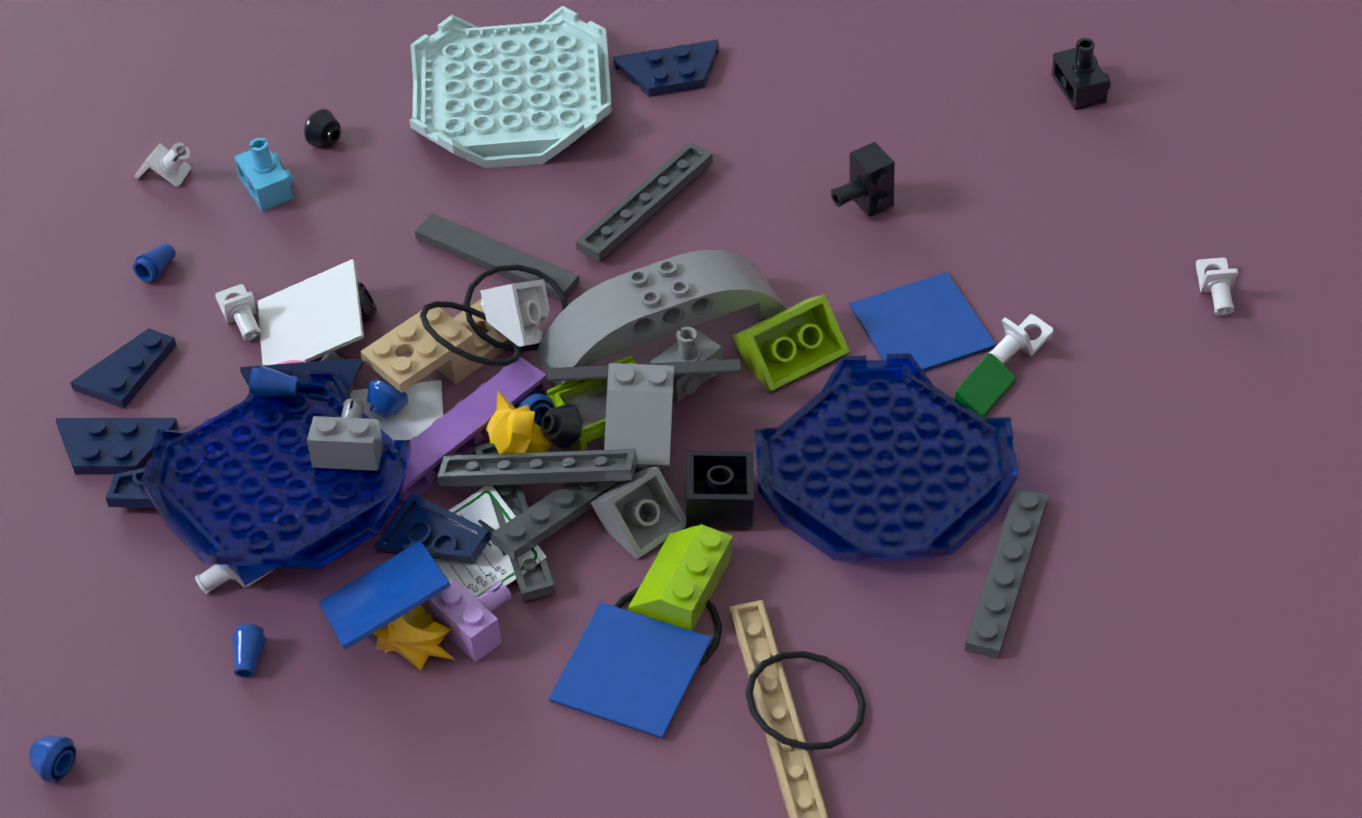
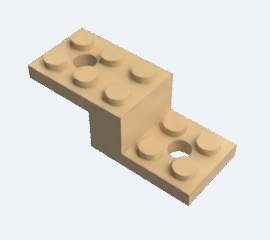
M482 299L470 307L483 312L481 307ZM440 307L428 311L427 319L430 326L454 346L473 355L491 360L505 351V349L494 347L480 338L467 322L464 311L454 318ZM421 311L360 351L363 361L401 393L436 369L456 385L485 365L459 356L438 343L423 327L420 318ZM472 315L480 329L489 330L485 334L498 342L512 345L506 336L487 321ZM403 353H412L410 357L400 356Z

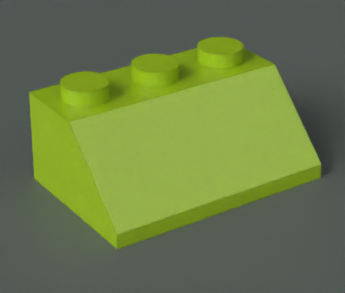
M826 295L810 297L732 335L744 364L768 391H773L850 352Z
M702 524L670 533L631 601L628 611L693 631L706 607L707 601L710 600L731 561L733 536Z

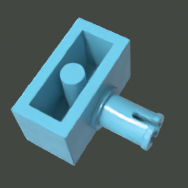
M255 138L249 144L251 150L234 156L240 180L261 211L293 199L291 186H294L295 183L291 172L288 169H283L279 155L276 152L272 153L270 151L267 140L265 138Z

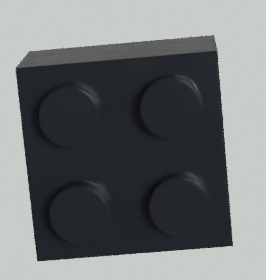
M687 450L686 526L702 524L711 527H753V452Z

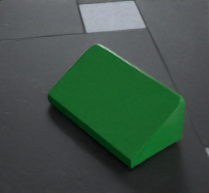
M988 353L956 389L954 406L982 420L1016 381V376L993 354Z

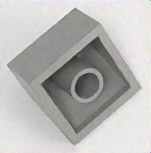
M658 467L640 469L634 473L633 480L622 481L590 503L605 530L636 559H639L664 542L670 533L680 531L686 527V516Z

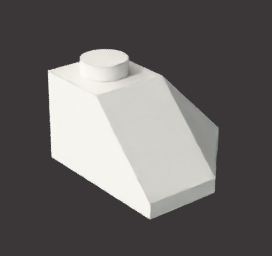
M544 279L513 283L480 291L482 297L481 307L485 313L486 321L518 347L541 342L543 332L539 330L542 320L548 318L550 311Z

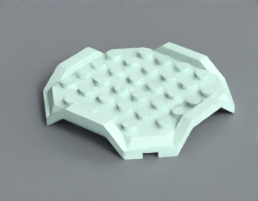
M564 6L539 23L476 27L451 15L438 24V31L430 37L425 34L411 44L413 72V118L409 119L411 129L451 153L485 169L544 164L612 112L606 29L592 21L587 24L578 19L577 13Z

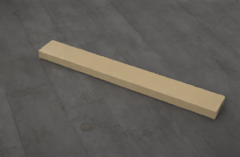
M763 600L729 606L730 616L748 678L763 660L779 654ZM780 660L767 666L756 678L753 696L757 710L769 727L787 738L805 742ZM764 732L788 817L828 818L808 750L784 745Z

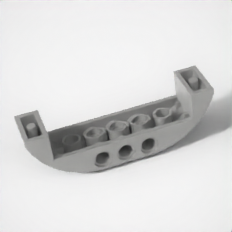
M725 250L693 251L624 273L589 289L572 301L548 327L536 353L547 375L546 368L585 367L587 363L675 333L678 330L680 331L682 327H692L748 307L757 323L786 310L764 274L750 259L738 253ZM550 381V382H551V384H552V386H553V388H554L555 386H557V385H559V384L566 383V382H568V381Z

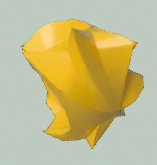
M497 391L496 411L489 420L486 432L489 434L490 444L495 445L499 454L546 452L554 445L544 437L541 427L535 423V411H531L529 405L516 409L503 394Z
M423 605L417 606L373 633V635L377 636V650H385L386 653L390 651L398 652L420 671L428 656L455 660L439 646L451 628L433 621L432 614L426 615Z

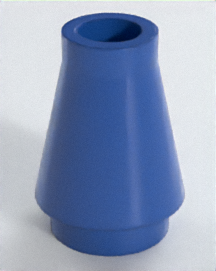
M163 243L159 247L139 255L133 264L134 273L144 282L156 281L169 262L176 256L175 249L170 244Z
M264 366L252 368L249 393L256 394L257 397L295 396L298 377L289 376Z
M242 624L237 626L236 632L232 634L235 663L234 674L238 677L251 678L255 676L256 666L266 642L264 630L260 626Z

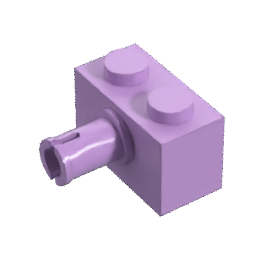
M454 579L450 582L451 586L428 600L433 621L451 628L447 636L476 663L502 644L498 618L491 612L504 602L509 601L512 596L507 586L503 585L501 581L496 582L494 586L476 597Z

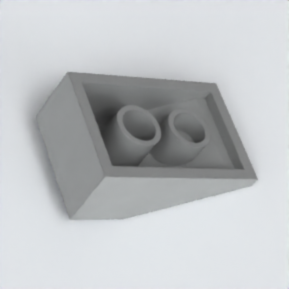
M609 363L604 450L636 449L638 459L636 468L658 467L659 469H670L674 366Z

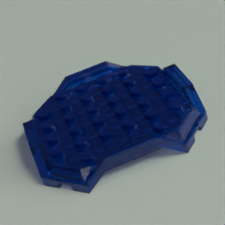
M911 353L886 354V360L868 361L866 355L842 356L820 393L779 427L755 429L759 493L784 526L833 560L864 561L931 558L951 555L995 516L1018 477L1011 417L983 418L936 388Z
M270 368L289 376L298 377L295 396L257 397L256 394L249 393L242 402L190 431L157 429L152 445L153 455L151 461L147 462L141 479L143 488L166 526L202 563L216 565L321 569L377 534L401 499L411 452L410 440H393L381 429L383 451L378 471L312 468L307 438L313 416L341 417L344 402L351 398L335 370L311 369L310 375L292 374L291 368ZM352 400L350 409L353 408V404H354L353 400ZM363 412L361 418L370 419V418Z

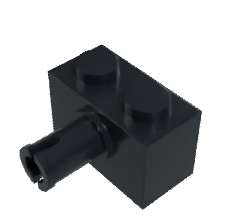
M1090 38L1079 39L1076 42V48L1053 53L1052 77L1074 110L1107 102L1108 90L1111 87L1108 74L1101 70L1097 58L1093 55L1095 43Z
M876 142L850 152V182L831 190V198L837 207H841L853 200L868 217L894 206L895 162Z

